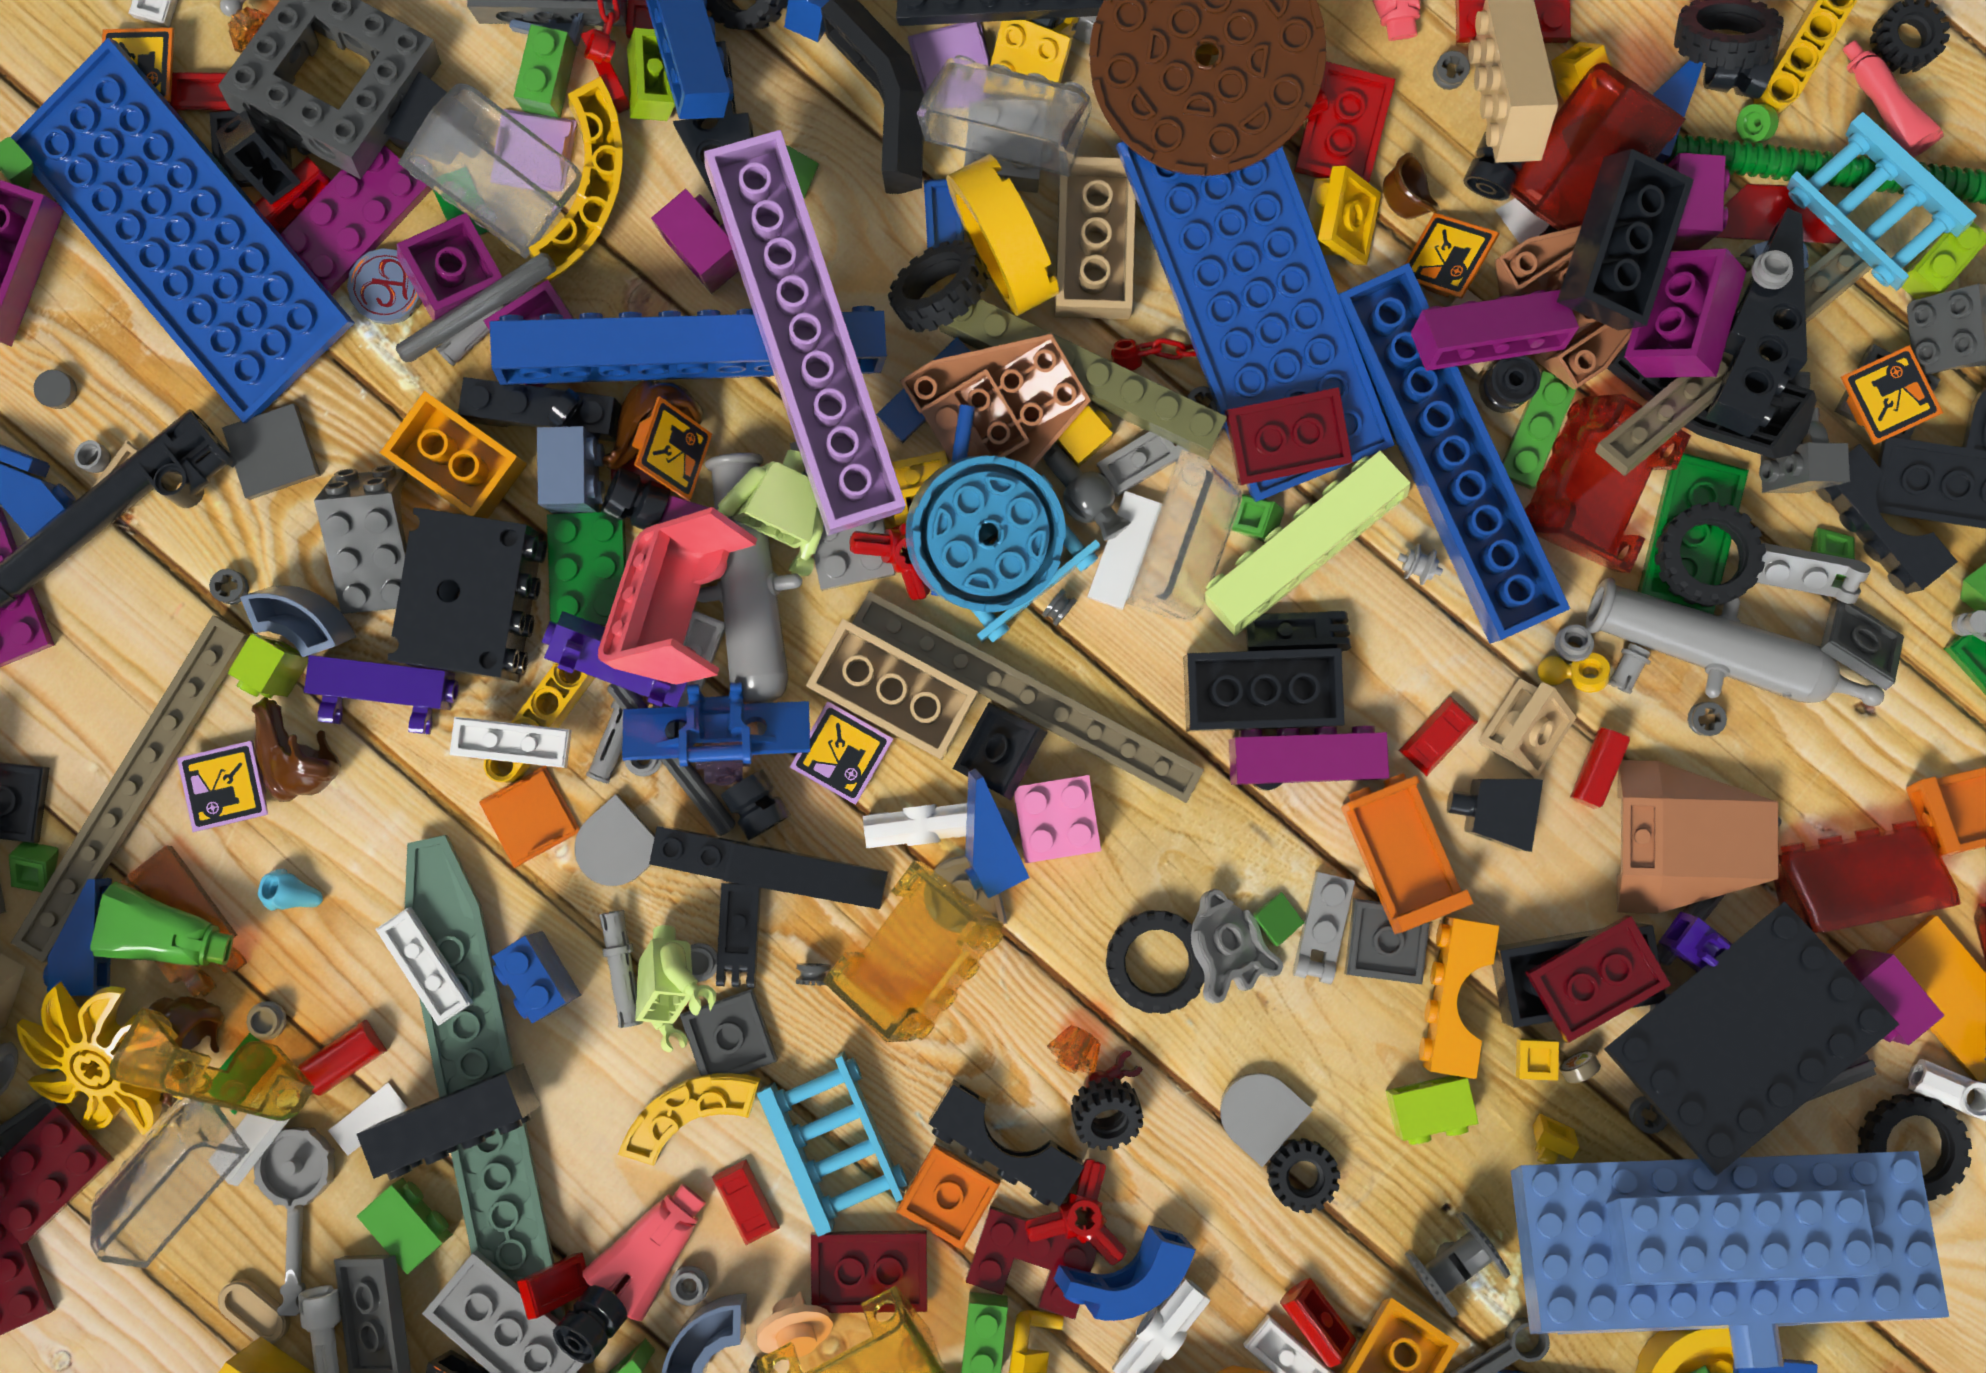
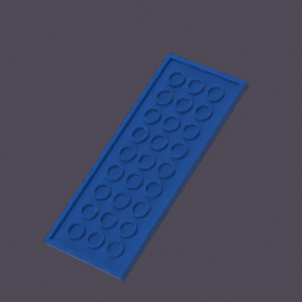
M107 38L11 136L32 160V173L243 423H247L254 416L260 415L355 324L117 41Z
M1123 141L1117 143L1116 149L1218 412L1225 415V410L1339 387L1352 462L1394 446L1393 438L1283 147L1263 161L1237 172L1217 176H1191L1160 168L1136 154ZM1226 421V424H1225V427H1224V428H1225V430H1226V433H1227L1228 438H1229V441H1230L1229 432H1228V426H1227V421ZM1348 464L1247 484L1250 495L1257 502Z

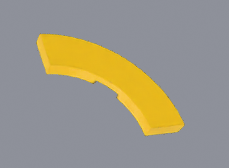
M716 1073L688 1079L672 1086L652 1100L638 1115L625 1135L618 1155L654 1166L665 1143L688 1122L699 1117L704 1118L713 1115H737L748 1118L761 1078L744 1074Z

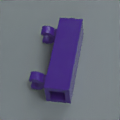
M562 611L558 623L549 622L542 639V643L549 645L544 658L558 663L557 668L569 673L577 670L648 697L647 702L662 707L663 703L677 708L687 682L675 685L613 669L599 660L598 649L605 630L604 626Z
M313 655L308 657L304 693L322 696V702L318 710V722L341 724L343 698L413 706L408 732L428 735L431 734L432 709L451 710V703L456 702L459 691V684L455 680V673L448 671Z
M1681 911L1658 941L1696 972L1700 971L1707 964L1712 967L1717 966L1719 962L1714 958L1732 945L1731 942L1699 917Z

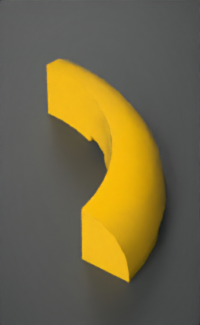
M601 76L568 93L569 107L580 129L585 152L583 172L576 198L567 215L546 236L528 247L531 259L540 253H548L553 259L556 271L544 278L545 280L548 279L549 282L567 271L594 244L613 211L619 192L623 163L621 131L616 109Z

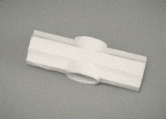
M967 803L939 807L936 804L902 808L903 811L884 812L863 816L867 848L907 843V846L937 843L945 838L966 837Z
M1919 1059L1917 1064L1912 1066L1907 1078L1909 1090L1986 1122V1083L1972 1080L1924 1059ZM1973 1089L1975 1097L1973 1102L1968 1105L1967 1094Z
M1184 1276L1176 1290L1159 1308H1153L1145 1316L1137 1328L1135 1339L1112 1366V1370L1115 1373H1154L1164 1359L1169 1360L1180 1349L1187 1337L1186 1331L1211 1301L1210 1297L1198 1285Z

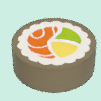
M1586 1050L1564 1060L1559 1069L1566 1082L1580 1083L1593 1077L1600 1070L1601 1063L1594 1051Z

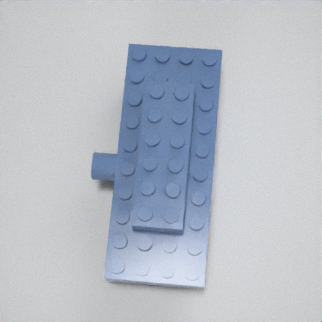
M1918 1151L1739 1157L1716 1176L1712 1174L1700 1159L1521 1165L1511 1170L1530 1334L1558 1333L1560 1335L1729 1328L1735 1369L1784 1367L1778 1327L1929 1320L1949 1317Z

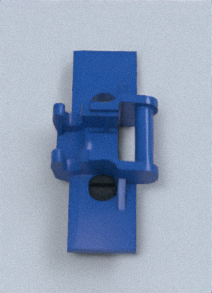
M742 682L730 683L729 696L704 697L700 691L699 684L687 685L689 704L685 707L623 709V761L679 758L680 767L689 766V762L743 760V764H751L753 755L811 752L809 701L744 704ZM751 722H761L767 728L763 735L751 734L750 727L747 725ZM742 742L740 745L693 747L695 743Z

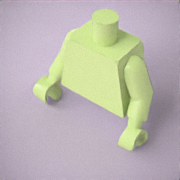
M788 450L783 464L772 461L762 467L756 466L751 468L720 501L717 510L727 518L731 516L732 519L793 548L800 547L799 554L792 561L789 571H792V574L808 576L814 568V559L811 555L816 553L824 530L823 520L809 478L803 475L805 466L801 454L796 450Z
M661 925L653 929V939H651L639 959L635 1021L651 1022L656 1030L659 1029L663 1035L661 1039L662 1049L666 1052H671L674 1049L669 1042V1036H675L681 1048L687 1045L686 1035L681 1030L675 1029L672 1024L688 1001L690 1011L696 1016L701 1009L699 997L702 996L707 999L711 1011L716 1000V992L710 986L697 985L698 980L692 975L690 943L676 940V929L674 927Z

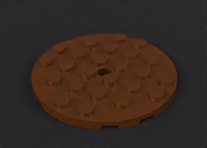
M1104 0L1093 24L1089 50L1092 86L1098 104L1113 131L1132 151L1146 161L1160 168L1191 176H1217L1243 170L1263 161L1287 143L1306 120L1316 101L1325 71L1327 53L1324 21L1317 0ZM1211 44L1217 48L1219 56L1215 64L1204 66L1197 62L1196 52L1200 46Z

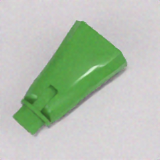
M114 882L102 894L90 949L94 956L104 958L148 960L179 965L207 966L211 962L226 965L232 949L233 936L220 933L218 926L201 917L161 903L133 888Z

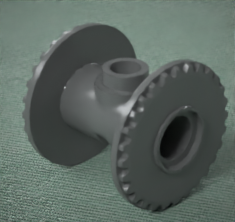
M1463 1211L1458 1212L1456 1216L1467 1231V1234L1456 1242H1445L1440 1245L1436 1257L1427 1264L1423 1265L1411 1249L1405 1253L1421 1282L1452 1318L1459 1314L1447 1298V1295L1491 1263L1504 1279L1511 1275L1496 1248L1482 1230Z

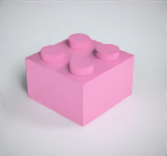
M1089 775L1018 786L1014 793L1025 863L1101 851Z

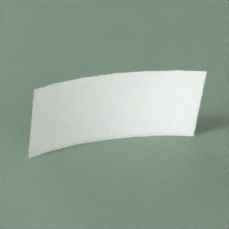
M387 1083L328 1131L348 1156L361 1146L357 1133L382 1120L402 1113L408 1107L391 1085Z

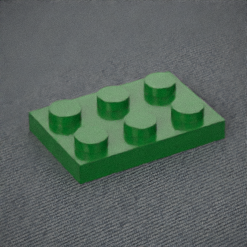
M601 512L547 514L550 621L558 623L560 615L564 611L598 625L606 626L626 565L625 518L620 521Z

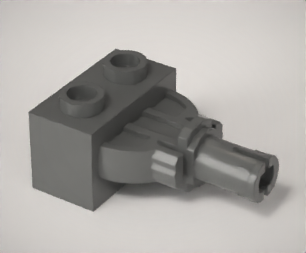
M1798 372L1792 381L1788 380L1787 383L1810 389V372ZM1819 408L1814 409L1808 433L1791 456L1773 459L1761 455L1759 475L1762 480V493L1802 494L1850 482L1848 443H1829L1827 431L1820 422Z

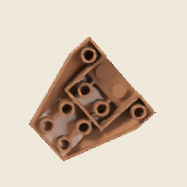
M1581 226L1528 238L1495 259L1499 297L1505 295L1511 297L1528 295L1539 290L1546 292L1561 290ZM1572 310L1579 328L1567 347L1563 350L1533 355L1541 366L1574 390L1608 368L1630 339L1632 328L1618 331Z
M1052 333L932 360L900 380L919 414H923L950 460L952 459L960 404L975 407L967 457H1005L1019 461L1033 469L1091 401Z
M1621 761L1618 768L1617 798H1621V874H1617V912L1658 914L1778 879L1777 801L1660 761Z

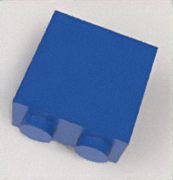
M543 931L526 935L491 956L496 963L493 966L495 975L504 986L509 985L516 996L513 999L516 1010L524 1019L529 1018L532 1024L551 1015L581 996V993Z

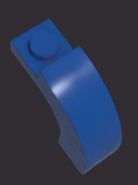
M1148 1225L1138 1253L1122 1269L1109 1274H1095L1059 1265L1054 1280L1067 1300L1080 1305L1085 1304L1095 1319L1104 1321L1130 1319L1157 1307L1176 1290L1188 1271L1196 1249L1183 1234Z

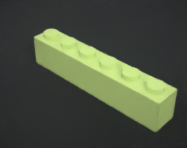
M1381 451L1371 458L1368 456L1361 458L1352 467V474L1342 482L1337 479L1329 484L1322 493L1323 497L1312 505L1309 502L1303 505L1293 516L1294 521L1284 529L1282 526L1275 528L1267 535L1264 540L1265 544L1254 552L1252 549L1247 551L1236 561V568L1226 576L1223 573L1217 575L1206 586L1207 591L1205 592V603L1234 636H1237L1249 624L1269 610L1408 496L1411 482Z

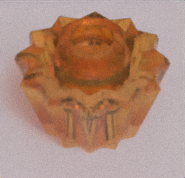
M245 7L243 10L238 9L236 14L231 15V20L228 22L229 34L236 52H240V54L243 52L269 14L255 8Z
M1070 1025L1047 1045V1048L1058 1058L1056 1063L1064 1070L1076 1074L1078 1070L1081 1073L1084 1072L1091 1075L1096 1070L1101 1044L1098 1042V1039L1084 1029Z

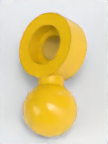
M1591 653L1585 660L1573 661L1572 664H1567L1558 656H1549L1540 662L1538 676L1542 682L1550 686H1557L1566 679H1571L1577 689L1593 693L1604 689L1609 683L1610 664L1604 656L1597 653ZM1587 674H1593V675H1595L1596 677H1595V678H1586V677H1584V676L1587 675Z

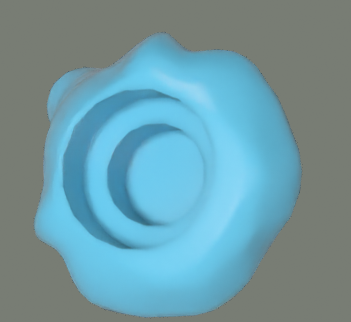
M283 868L273 870L264 875L257 893L263 905L271 911L294 907L313 908L320 905L323 901L322 893L319 890L303 883L295 875L288 873Z

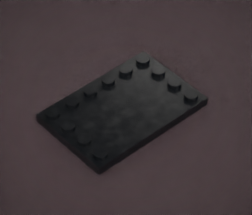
M1785 901L1736 940L1729 949H1725L1714 958L1719 962L1717 966L1712 967L1707 964L1604 1048L1608 1055L1714 1176L1725 1170L1900 1025Z

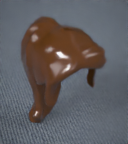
M657 380L641 381L630 390L620 407L616 444L614 449L602 458V463L607 465L608 469L618 470L638 454L639 450L632 447V443L639 423L651 417L657 397H662L698 424L702 422V407L680 385L661 383Z
M264 697L255 703L251 710L255 713V750L264 784L272 797L279 802H289L298 795L311 796L320 793L336 778L341 767L338 757L332 752L326 741L325 731L320 730L316 734L320 748L319 751L307 745L298 744L296 734H292L289 737L284 729L281 713L282 707L275 700H269L267 697Z
M182 996L175 1000L163 997L151 1004L146 1010L145 1015L155 1017L166 1023L175 1031L178 1037L174 1042L145 1049H157L167 1053L181 1069L185 1081L188 1066L186 1053L197 1046L203 1038L210 1036L211 1050L214 1053L219 1052L217 1043L218 1031L225 1019L220 1006L207 1002L204 999L190 996ZM161 1092L160 1102L162 1104L172 1107L178 1100V1098Z

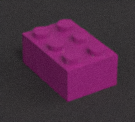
M1727 248L1670 252L1647 326L1632 328L1624 356L1645 378L1717 377L1746 270Z

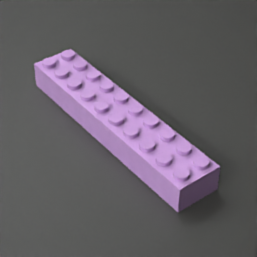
M781 130L704 151L705 169L827 535L829 536L902 513L906 504Z

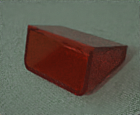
M1605 62L1598 63L1586 73L1555 115L1542 160L1525 161L1522 169L1515 172L1517 174V181L1511 195L1534 215L1559 231L1582 226L1603 158L1634 149L1655 160L1666 144L1675 137L1679 127L1686 118Z
M1916 820L1892 823L1893 830L1880 832L1879 827L1854 831L1855 838L1845 840L1842 839V835L1821 837L1817 839L1819 845L1805 847L1804 842L1785 844L1780 846L1781 852L1778 853V879L1774 880L1778 903L1781 905L1785 901L1814 933L1834 931L1960 905L1961 901L1958 888L1927 827L1917 825Z

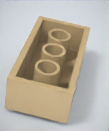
M1485 0L1483 11H1478L1476 15L1475 28L1477 35L1476 39L1471 40L1469 43L1468 57L1470 64L1475 63L1474 87L1476 91L1481 92L1480 115L1482 119L1486 118L1487 120L1486 144L1493 149L1495 163L1541 161L1559 104L1534 0Z
M1061 156L1056 259V279L1059 294L1055 296V317L1130 319L1133 304L1136 198L1120 158Z
M843 618L806 684V687L940 760H943L978 695L976 690Z

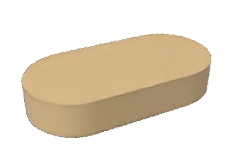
M245 1278L236 1279L224 1286L220 1291L218 1307L221 1313L254 1341L259 1337H263L273 1344L285 1336L289 1330L290 1316H279L277 1309L281 1304L253 1281Z

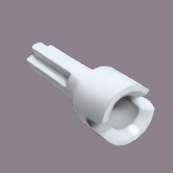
M332 1285L307 1289L298 1295L301 1327L310 1332L314 1371L315 1373H339L334 1329L338 1322L341 1321L338 1289H334Z

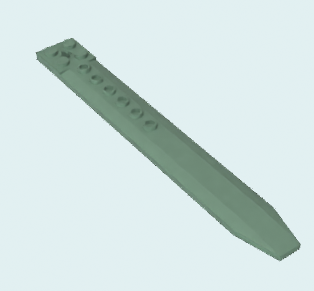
M448 835L407 843L405 909L412 907L474 1002L438 1026L420 999L439 1097L514 1067L498 984L493 970L494 965L482 906ZM526 1122L523 1123V1126L500 1135L497 1128L495 1129V1135L463 1150L461 1144H458L460 1149L451 1153L471 1255L478 1250L516 1284L517 1281L555 1263ZM563 1305L550 1311L559 1321L565 1316Z

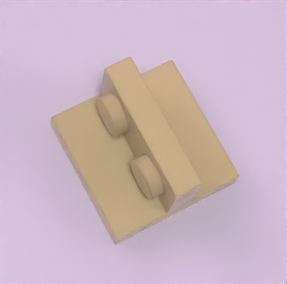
M1519 678L1480 737L1479 742L1483 747L1514 762L1523 774L1537 779L1577 717L1555 687L1541 682L1539 687H1536Z

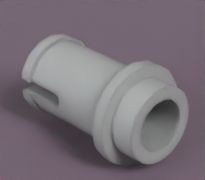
M1629 643L1627 649L1623 648L1621 650L1624 655L1608 684L1631 694L1645 664L1649 665L1651 663L1648 659L1651 652Z

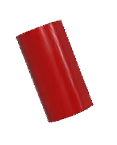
M308 156L294 168L301 181L299 185L273 204H270L264 197L255 203L262 215L273 225L279 234L331 181Z
M1598 728L1570 795L1572 800L1592 809L1603 807L1630 742V737L1610 729Z
M366 1019L300 1063L298 1066L299 1074L306 1086L314 1094L321 1096L387 1052V1049Z
M1311 1278L1301 1281L1282 1297L1280 1304L1327 1367L1342 1364L1357 1340Z

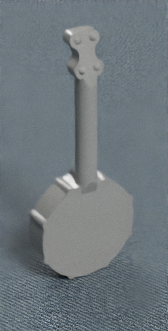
M283 1128L254 1165V1184L259 1187L261 1192L274 1205H284L287 1209L285 1284L280 1288V1293L284 1300L277 1309L279 1316H296L300 1314L298 1295L306 1289L305 1284L301 1283L303 1206L312 1203L334 1181L335 1149L330 1146L329 1142L315 1128Z

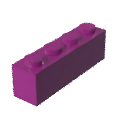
M1539 290L1528 295L1515 297L1505 295L1488 301H1467L1461 305L1430 307L1422 310L1411 331V336L1425 370L1429 371L1563 350L1573 338L1579 325L1572 309L1557 303L1560 290L1548 292Z
M1375 726L1352 727V733L1337 734V727L1314 728V735H1300L1299 728L1276 729L1277 736H1262L1261 729L1239 730V737L1229 739L1231 785L1382 780L1389 778L1387 732L1375 733Z

